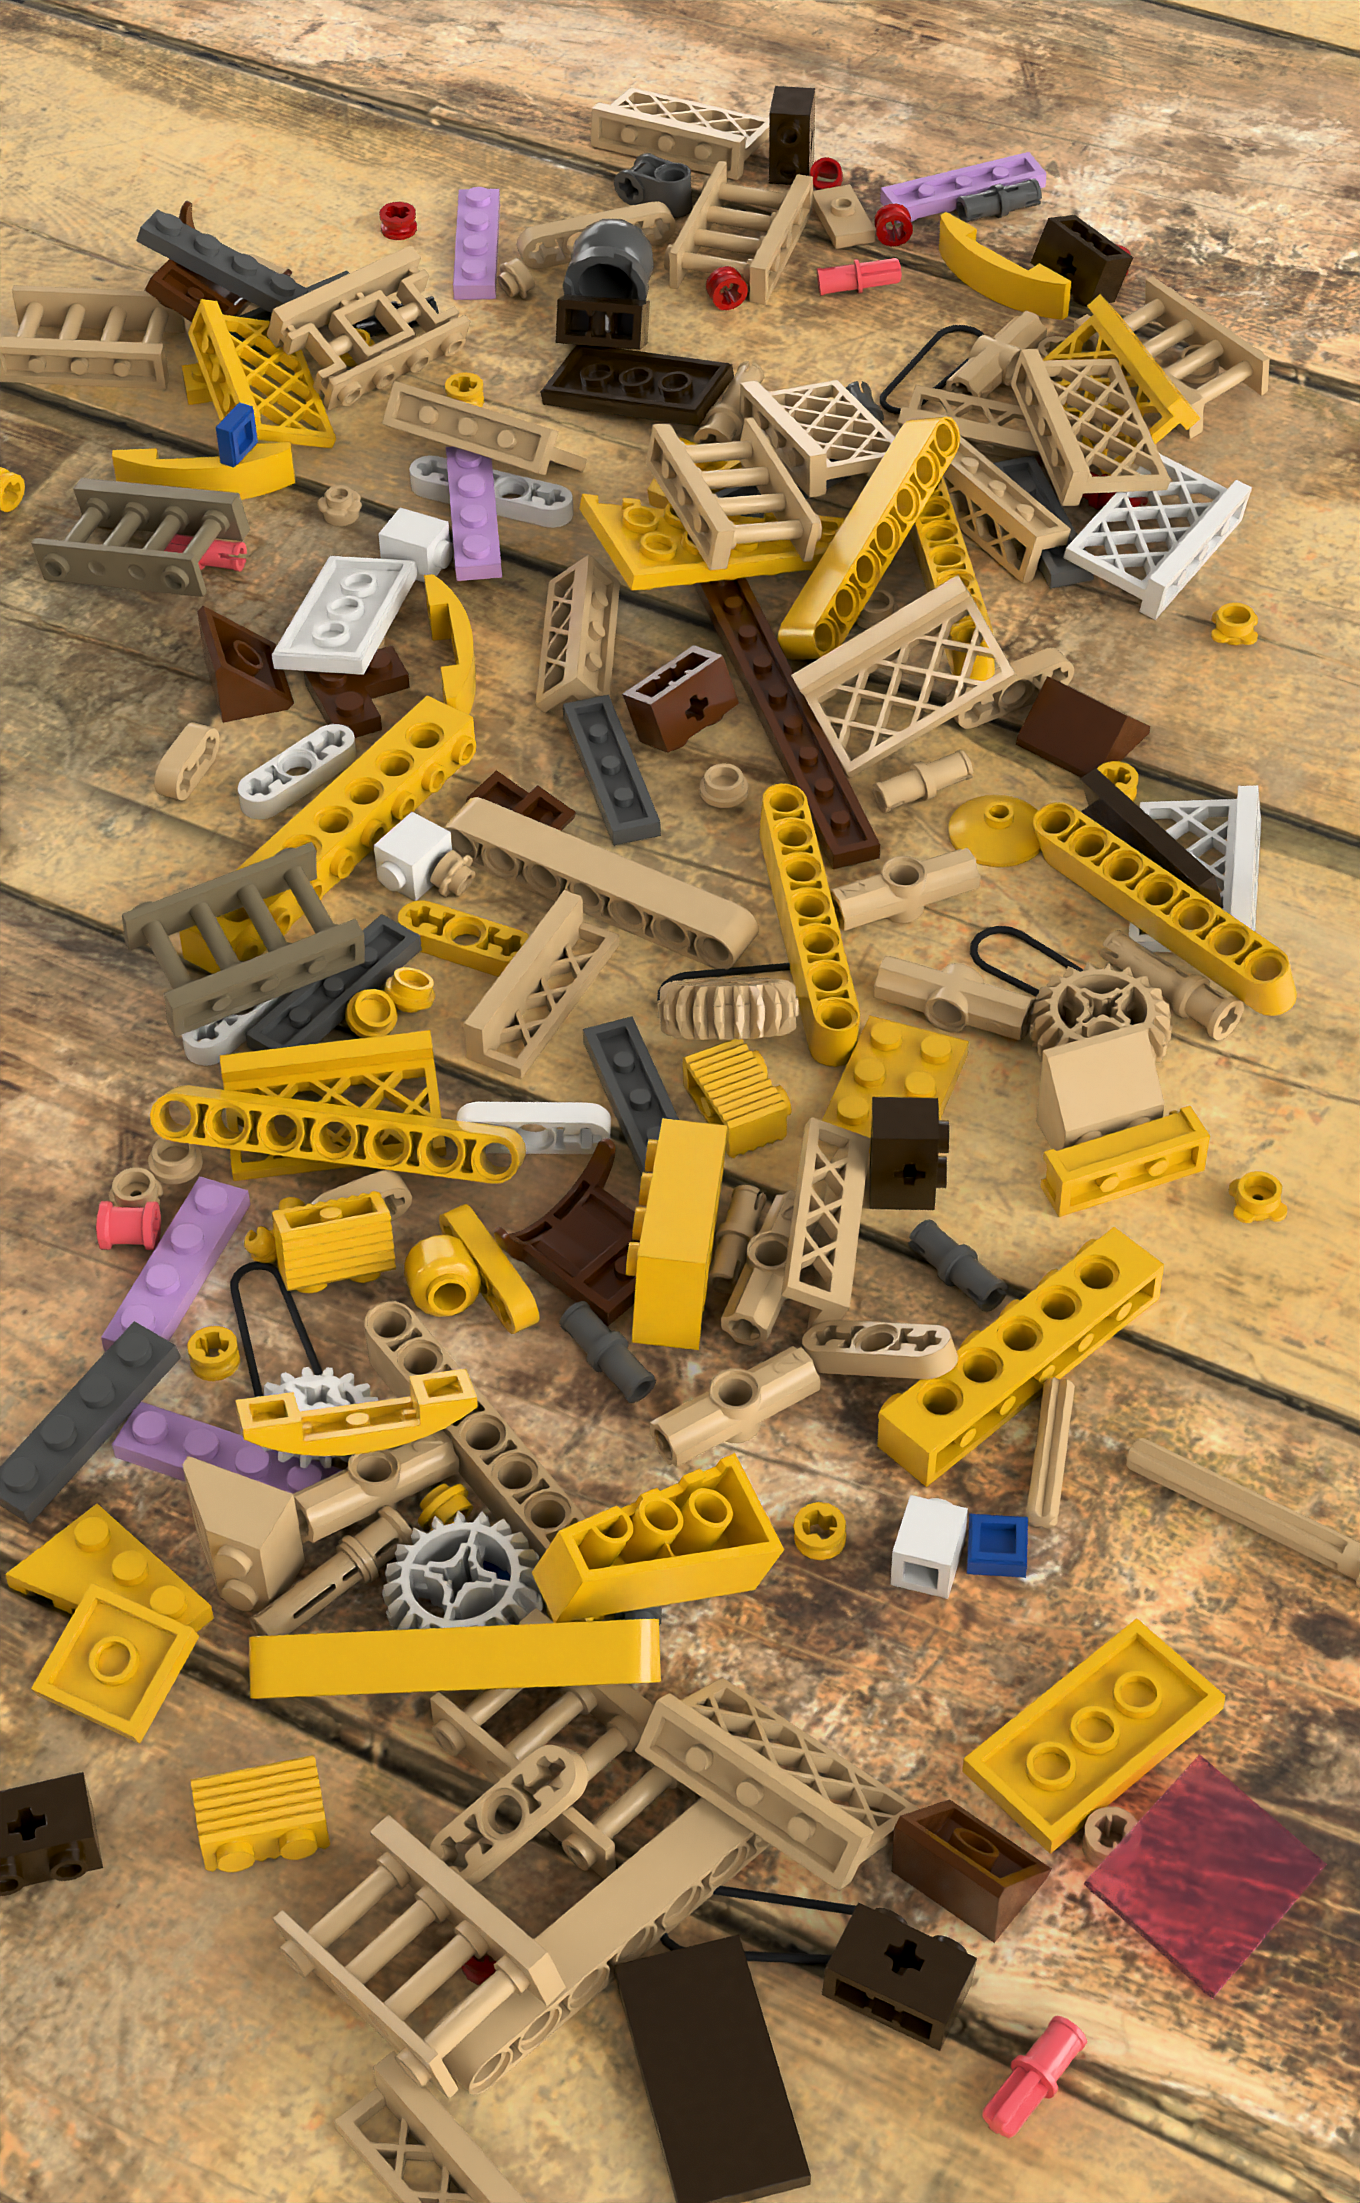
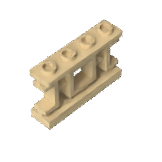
M411 245L273 309L267 337L276 348L284 345L283 350L287 355L306 347L322 368V370L317 372L313 388L318 394L324 393L323 405L327 410L340 405H351L362 394L375 388L384 389L392 384L397 377L410 371L413 373L419 372L430 361L443 355H454L464 346L471 321L466 315L458 317L460 312L455 306L437 314L423 297L421 292L425 291L429 274L425 269L421 271L418 269L421 257ZM397 292L396 296L404 306L396 309L386 296ZM375 315L391 337L369 347L352 325ZM414 320L426 332L414 338L416 333L408 325V323ZM329 324V330L336 337L329 342L318 331V328ZM347 352L358 365L346 371L347 366L339 357Z

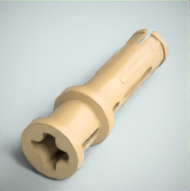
M745 361L738 366L737 372L721 402L712 406L707 412L704 420L705 426L700 427L695 433L694 443L732 442L741 434L744 422L740 413V383L755 380L760 384L762 383L764 372L757 363L753 362L748 372L746 370L749 366V361Z
M1115 930L1104 941L1103 946L1112 950L1110 952L1105 948L1101 949L1100 955L1104 960L1111 962L1122 970L1130 967L1134 978L1148 976L1150 988H1161L1162 996L1171 1002V1006L1181 1018L1191 1017L1207 1028V1034L1213 1039H1224L1239 1023L1244 1010L1243 1002L1235 996L1227 998L1210 987V981L1204 976L1196 974L1188 976L1135 942L1121 930Z
M385 1505L378 1511L379 1518L356 1536L346 1535L339 1540V1545L336 1546L337 1554L304 1579L297 1582L259 1613L250 1617V1623L257 1635H289L314 1615L321 1612L327 1605L357 1582L366 1584L375 1581L379 1577L378 1570L396 1557L397 1544L413 1546L411 1539L413 1531L407 1522L392 1507Z

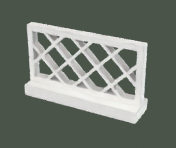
M1160 453L1159 455L1167 473L1173 481L1170 482L1168 489L1160 491L1117 492L1066 547L1063 557L1143 600L1139 612L1154 620L1158 618L1242 521L1252 487L1238 480H1235L1227 489ZM1141 466L1136 471L1141 475L1151 474L1149 470ZM1201 493L1213 499V501L1193 503L1190 494ZM1178 495L1182 504L1162 505L1159 496ZM1148 497L1151 506L1132 507L1129 498ZM1187 517L1190 527L1171 528L1168 518ZM1157 519L1160 529L1141 530L1137 520ZM1126 521L1129 531L1110 532L1107 522ZM1166 542L1169 551L1149 552L1146 543ZM1135 543L1138 553L1118 554L1115 545ZM1104 545L1107 555L1094 556L1083 549L1087 546ZM1143 566L1147 576L1141 581L1126 573L1124 568Z
M1258 785L1238 786L1237 799L1140 802V808L1152 819H1173L1177 822L1166 830L1175 840L1188 831L1200 838L1199 841L1186 850L1214 874L1217 886L1223 890L1220 892L1223 904L1222 909L1255 931L1261 836ZM1209 817H1228V821L1213 831L1201 824V822ZM1214 847L1225 856L1209 866L1198 857ZM1130 922L1129 937L1151 952H1172L1148 934L1141 935L1142 930Z

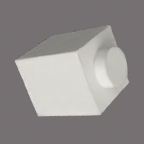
M400 507L378 534L381 559L416 561L418 572L416 580L424 582V575L434 574L437 576L442 568L448 567L453 557L454 547L453 543L450 542L448 521Z
M411 812L374 844L377 880L387 889L397 891L417 901L434 886L430 882V878L435 867L448 852L452 851L451 832Z
M910 1495L892 1551L891 1585L948 1599L965 1544L968 1508L953 1505L939 1498L926 1499Z

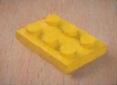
M869 1015L821 1121L871 1138L872 1097L938 1098L940 1120L968 1056L969 1041Z

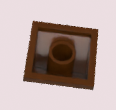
M202 606L197 611L204 660L222 722L289 710L294 701L284 669H274L272 653L276 648V644Z
M1047 676L1017 736L1016 745L1082 778L1104 763L1121 761L1150 733V726L1069 685Z
M950 1799L901 1815L894 1826L891 1872L993 1943L996 1942L1045 1882L1052 1868Z

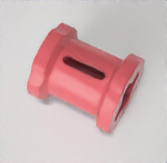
M101 1201L96 1224L99 1248L101 1250H110L116 1244L144 1245L146 1250H155L160 1242L161 1214L158 1202L148 1201L145 1207H115L111 1201Z

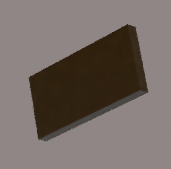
M576 345L540 393L543 405L699 426L709 409L714 406L734 378L732 364L611 347Z
M739 1934L614 1965V1976L676 2203H743L810 2185V2170Z

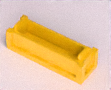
M1189 1105L1180 1108V1112L1173 1110L1169 1112L1168 1116L1058 1151L1054 1148L1044 1151L1043 1159L1046 1163L1047 1171L1046 1178L1041 1179L1040 1187L1058 1217H1062L1205 1171L1210 1134Z

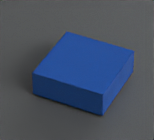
M239 402L215 427L221 464L234 468L258 443L253 406Z
M969 1513L967 1574L1026 1578L1028 1517Z

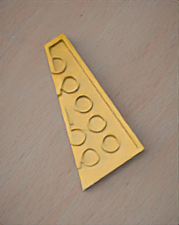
M582 494L579 507L631 591L651 590L653 588L676 585H693L695 583L718 580H735L737 578L760 575L772 576L779 573L803 570L814 571L846 519L819 516L822 524V535L820 540L816 542L812 561L803 562L790 539L736 544L735 548L731 549L727 569L710 570L670 503L666 505L665 509L649 508L642 506L640 499L623 497L622 505L598 503V495ZM773 512L764 513L763 518L741 515L727 516L734 525L778 522Z

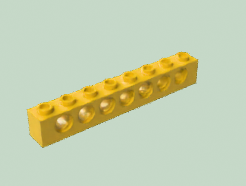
M427 695L236 870L271 858L283 849L297 848L312 842L316 849L317 879L310 881L319 899L322 900L323 896L341 879L348 877L354 867L374 850V844L406 816L414 812L431 794L438 792L443 787L445 781L461 766L467 765L476 753L473 717ZM291 889L263 899L283 936L304 915ZM244 907L216 917L239 961L245 962L258 957L267 949ZM196 925L179 931L183 958L212 974L221 971Z

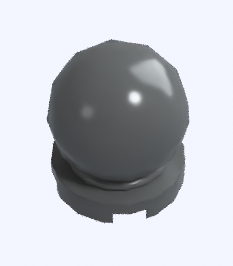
M601 219L588 225L574 243L571 261L569 262L563 282L564 295L646 300L649 290L648 282L654 269L651 243L643 231L623 219Z

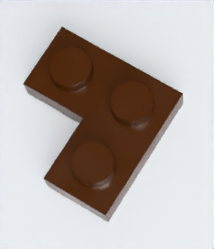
M392 645L377 649L364 675L304 671L306 687L327 725H344L352 730L355 738L382 730L381 715L371 699L410 688L409 673Z

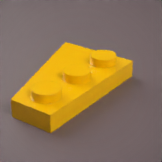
M98 1504L91 1507L5 1574L9 1588L26 1595L29 1591L35 1592L51 1599L54 1607L70 1614H74L92 1582L185 1624L196 1632L214 1619L212 1607L205 1599Z

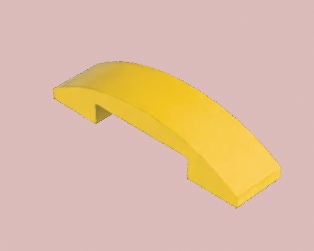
M947 212L940 215L939 252L949 269L962 282L981 295L1021 312L1029 311L1040 317L1059 320L1068 317L1070 280L1040 263L1030 270H1026L976 242L977 229Z
M291 442L256 444L234 468L221 464L220 456L159 459L157 448L112 450L116 481L234 492L240 494L241 500L265 495L295 483Z
M434 574L424 575L426 605L432 641L451 639L456 664L440 667L443 703L469 715L476 693L474 642L470 621L463 605L453 591Z
M458 1369L409 1376L410 1396L307 1411H299L294 1392L238 1399L235 1401L244 1440L265 1448L299 1455L344 1456L386 1450L438 1432L478 1407L477 1395L467 1369Z

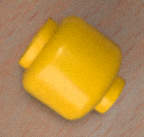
M433 1235L425 1238L412 1247L405 1258L404 1276L415 1305L425 1314L436 1317L456 1315L471 1306L480 1293L481 1276L475 1260L464 1243L457 1237Z

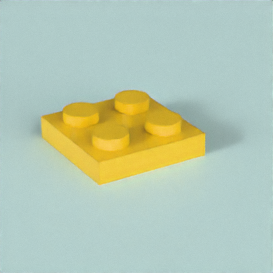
M91 1582L31 1690L37 1696L140 1744L196 1644L199 1635L193 1628Z

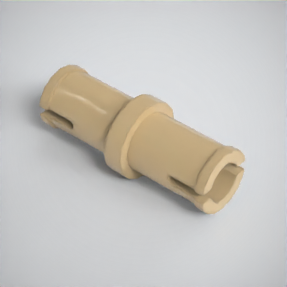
M960 749L953 754L928 764L922 761L912 764L910 771L873 784V795L880 810L883 813H887L891 809L919 798L923 801L932 799L936 796V791L973 778V767L968 755L964 750Z
M739 1185L733 1189L732 1200L725 1222L717 1227L714 1236L717 1248L707 1285H714L713 1290L723 1294L733 1293L747 1261L748 1243L753 1236L757 1235V1225L767 1198L764 1193H760L755 1202L760 1190L756 1187Z

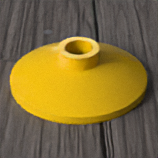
M985 795L976 797L960 805L952 814L948 829L949 839L956 850L968 848L976 858L977 864L989 867L1016 866L1031 860L1041 851L1033 825V819L1038 810L1026 801L1012 796Z

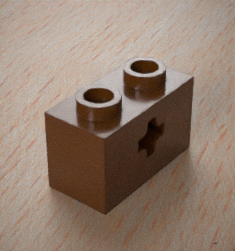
M695 645L622 694L639 741L667 753L683 747L689 738L706 726L719 722L725 713L739 704L723 655Z

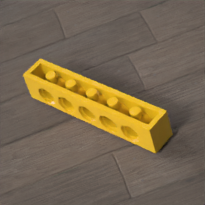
M1116 1227L1110 1229L1098 1240L1090 1239L1079 1249L1074 1259L1060 1270L1052 1269L1041 1279L1037 1288L1022 1300L1015 1299L1007 1304L998 1319L983 1331L975 1330L969 1334L962 1342L959 1350L956 1351L958 1361L952 1370L937 1378L920 1379L903 1394L896 1393L888 1398L878 1414L877 1447L925 1487H928L1043 1393L1044 1382L1047 1379L1055 1377L1060 1380L1155 1303L1160 1296L1164 1264Z

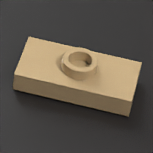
M850 184L813 191L812 206L835 249L875 242V228Z

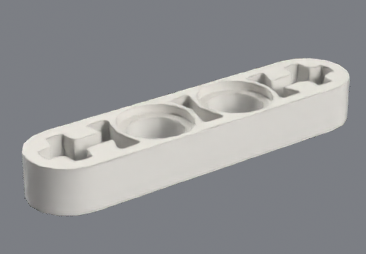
M429 455L414 460L409 468L412 491L420 497L450 504L447 458ZM493 469L496 512L498 516L551 528L561 527L572 520L573 496L566 487ZM508 494L522 495L518 498L512 499L502 497Z

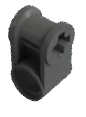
M644 153L637 157L631 169L620 171L614 178L615 191L629 205L661 202L669 208L674 218L686 216L693 209L691 170L682 163H674L656 157L651 153Z

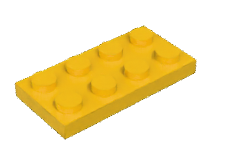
M1136 1618L963 1758L962 1772L1051 1854L1085 1825L1089 1815L1097 1809L1111 1804L1224 1708L1226 1696Z

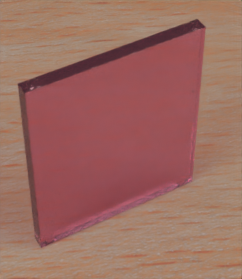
M1199 1754L1087 1878L1084 1885L1193 1981L1202 1992L1213 1999L1327 1864Z

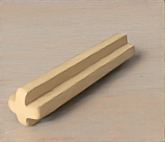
M1051 1377L1044 1382L1026 1514L1029 1525L1033 1527L1042 1526L1050 1529L1058 1521L1075 1388L1074 1384L1068 1379L1059 1380Z

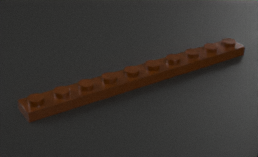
M746 578L695 583L694 587L791 785L800 788L807 797L815 834L832 869L880 859V843L818 720L791 676L794 672Z

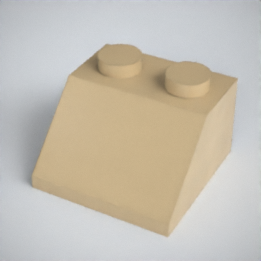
M1143 1023L1043 1050L1036 1122L1052 1149L1054 1148L1058 1151L1163 1117L1165 1103L1147 1030Z
M188 1456L182 1466L195 1528L218 1594L236 1609L242 1611H251L253 1609L260 1612L288 1591L305 1563L294 1494Z

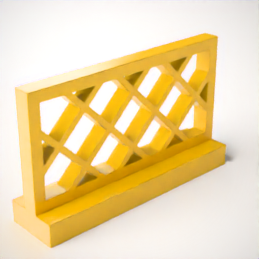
M1101 294L1087 305L1093 315L1043 359V361L1117 359L1129 387H1139L1135 401L1142 417L1145 413H1160L1162 416L1149 429L1154 444L1159 442L1179 423L1188 430L1201 419L1128 324ZM1098 332L1099 339L1096 351L1081 353L1083 344ZM1101 375L1089 376L1106 386L1111 384L1109 378H1101ZM1065 379L1056 382L1066 388L1071 384V382ZM1079 387L1076 391H1084V389ZM1085 390L1084 397L1094 402L1096 396ZM1109 402L1108 405L1102 406L1117 415H1124L1122 409ZM1067 403L1063 405L1065 411L1079 418L1084 414V412L1074 407L1067 408ZM1103 423L1101 430L1108 433L1112 427ZM1119 432L1116 438L1133 447L1138 445L1137 440L1122 432ZM1083 436L1081 443L1092 449L1095 447L1094 444H1098ZM1105 448L1102 454L1107 456L1108 448ZM1119 455L1114 460L1122 463L1125 458ZM1100 469V471H1101L1103 474L1106 473V474H1108V475L1111 476L1110 473H1108V472H1106V471Z
M201 299L188 335L220 422L240 402L253 406L258 440L280 443L291 442V444L332 449L336 436L320 395L313 388L314 380L302 349L287 355L283 347L276 348L271 340L267 338L270 321L222 315L218 301ZM229 331L236 332L246 340L240 341L231 335ZM255 345L271 357L267 359L251 347ZM239 357L255 366L256 369L253 371L241 363ZM281 362L293 370L295 375L292 376L276 364ZM267 374L282 384V386L278 388L262 376ZM250 385L268 397L265 400L251 391ZM291 390L306 400L307 403L304 405L287 393ZM277 402L292 412L293 415L289 417L274 407L273 404ZM260 415H264L279 426L262 424ZM302 419L316 428L317 431L309 430L298 422Z
M430 1030L220 1055L224 1090L290 1099L297 1092L314 1091L323 1097L319 1101L321 1103L358 1107L341 1095L349 1086L365 1084L375 1090V1092L360 1108L375 1109L387 1098L404 1109V1114L442 1118ZM425 1077L427 1087L414 1101L394 1090L403 1079ZM428 1101L430 1113L423 1109V1107L428 1103ZM226 1108L227 1128L231 1131L239 1132V1125L244 1128L243 1117L237 1110ZM345 1125L337 1133L327 1128V1135L334 1144L339 1146H348L350 1144L346 1141L350 1136V1132ZM297 1126L285 1137L286 1139L296 1138ZM393 1129L381 1130L380 1142L387 1151L400 1153L404 1150V1140L397 1131ZM437 1136L433 1139V1149L438 1156L446 1155L444 1136ZM230 1149L233 1181L355 1166L287 1156L283 1158L284 1156L272 1154L265 1160L242 1163V1150Z

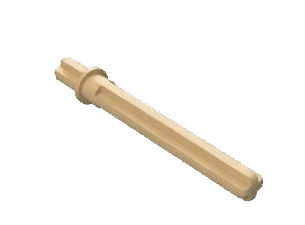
M1138 1438L1133 1443L1126 1458V1466L1130 1470L1356 1580V1587L1360 1589V1542L1145 1438Z

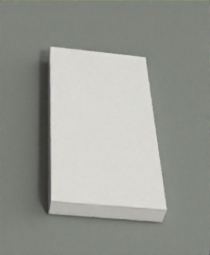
M330 556L272 653L274 669L364 675L418 576L416 561Z

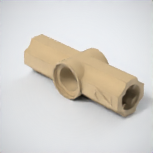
M1025 311L1022 315L1015 316L994 337L988 335L980 336L971 349L968 361L946 381V391L985 399L1000 384L1011 386L1021 349H1037L1038 344L1046 338L1047 328L1041 323L1039 316Z
M968 848L958 849L923 861L911 856L893 857L885 862L881 874L830 889L839 930L845 931L883 918L897 923L912 922L922 915L924 905L978 889L980 887V874L977 869L976 858Z
M892 956L884 957L874 984V998L924 1012L927 1020L943 1031L958 1032L964 1029L966 1025L1017 1040H1024L1029 1031L1031 1009L1034 1008L1036 998L985 984L981 975L965 964H949L940 971Z
M789 1190L783 1195H776L759 1234L753 1236L748 1243L746 1264L721 1317V1329L728 1332L735 1342L754 1346L758 1342H767L782 1305L788 1299L781 1296L796 1191ZM818 1222L806 1227V1231L811 1237L815 1232Z
M792 1346L749 1370L730 1368L721 1371L713 1378L709 1391L651 1421L650 1434L654 1439L659 1454L666 1463L678 1467L724 1441L728 1443H743L751 1440L757 1435L763 1420L819 1391L821 1386L820 1377L815 1370L813 1360L802 1347L797 1349Z
M440 1430L427 1437L401 1446L351 1455L348 1460L347 1469L293 1493L302 1542L310 1541L314 1543L357 1521L371 1524L379 1518L378 1511L385 1505L397 1510V1502L457 1474L459 1458L455 1453L450 1437L443 1430Z

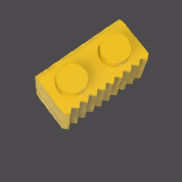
M731 1039L683 1057V1086L707 1123L727 1125L725 1151L729 1157L735 1158L738 1154L744 1155L748 1150L754 1151L758 1146L763 1148L767 1143L773 1144L777 1139L782 1141L787 1136V1116L792 1113L789 1097L781 1085L773 1086L771 1079H768L765 1061L758 1050H749L747 1043H744L743 1039Z
M380 1192L361 1193L359 1196L340 1197L338 1200L329 1199L327 1202L319 1201L316 1204L308 1203L306 1206L297 1205L294 1209L287 1207L283 1211L275 1210L272 1212L278 1271L287 1291L297 1290L301 1293H316L325 1289L327 1284L331 1282L350 1279L354 1282L365 1283L379 1278L381 1272L396 1270L392 1219Z
M315 1755L190 1779L199 1843L207 1871L213 1872L218 1868L224 1872H239L252 1866L255 1860L263 1862L267 1858L276 1859L280 1855L289 1860L303 1859L315 1853L317 1848L326 1849L330 1846Z

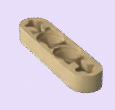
M648 202L535 225L525 229L520 234L516 246L522 260L528 267L543 269L569 263L573 246L567 245L568 239L577 232H583L588 225L601 219H623L633 225L635 222H638L639 224H636V226L643 231L651 246L668 241L675 232L676 222L669 208L664 203ZM661 218L660 220L657 221L656 227L650 228V227L654 226L655 219ZM555 239H557V242L559 244V248L556 249L555 246H557V244L555 242ZM537 243H543L539 245V251L532 252L535 250Z

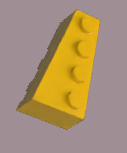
M662 1118L659 1139H648L645 1172H642L639 1192V1205L646 1207L636 1206L632 1240H638L640 1243L629 1242L626 1262V1275L636 1276L631 1343L699 1350L702 1311L705 1308L709 1265H711L715 1224L724 1170L727 1125Z
M733 1453L720 1459L715 1467L703 1472L700 1468L683 1475L678 1483L661 1491L656 1487L640 1494L635 1502L619 1508L616 1505L559 1530L531 1573L554 1623L753 1591L783 1553L784 1548L736 1454Z

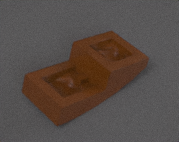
M497 770L466 799V802L474 797L488 800L560 831L576 815L574 810L537 785L528 793Z

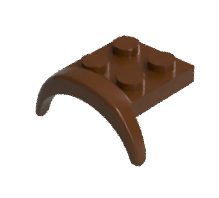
M185 201L181 207L179 219L184 224L195 229L192 217V203ZM171 259L150 278L144 290L155 297L160 304L173 309L190 322L193 321L201 299L218 301L222 315L237 317L252 303ZM287 269L282 274L291 276L292 271Z
M604 1138L598 1142L581 1176L567 1194L547 1214L529 1227L515 1233L508 1234L500 1226H497L494 1230L495 1240L502 1250L517 1261L524 1262L576 1303L586 1301L592 1311L606 1326L613 1323L634 1304L636 1276L626 1275V1262L629 1242L640 1243L638 1240H632L635 1212L603 1189L612 1169L616 1151L615 1144L609 1138Z

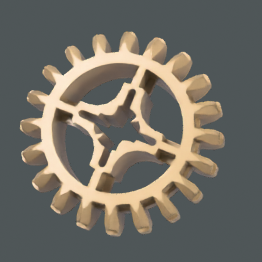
M1088 962L1083 971L1079 972L1068 966L1063 977L1052 975L1047 987L1040 988L1034 1002V1008L1031 1009L1030 1037L1033 1041V1047L1037 1048L1040 1062H1042L1043 1050L1131 1026L1130 1021L1132 1019L1134 1025L1143 1023L1145 1026L1154 1062L1160 1063L1166 1054L1167 1042L1171 1040L1172 1026L1170 1025L1171 1012L1169 1010V1003L1163 1001L1161 988H1150L1148 976L1133 978L1130 967L1122 972H1118L1112 969L1110 962L1104 969H1095ZM1064 1020L1072 1025L1071 1029L1064 1024Z
M717 977L673 981L660 987L658 1018H660L661 1031L674 1038L701 1040L757 1039L783 1036L796 1029V1016H799V1000L796 998L795 985L788 980L754 977Z

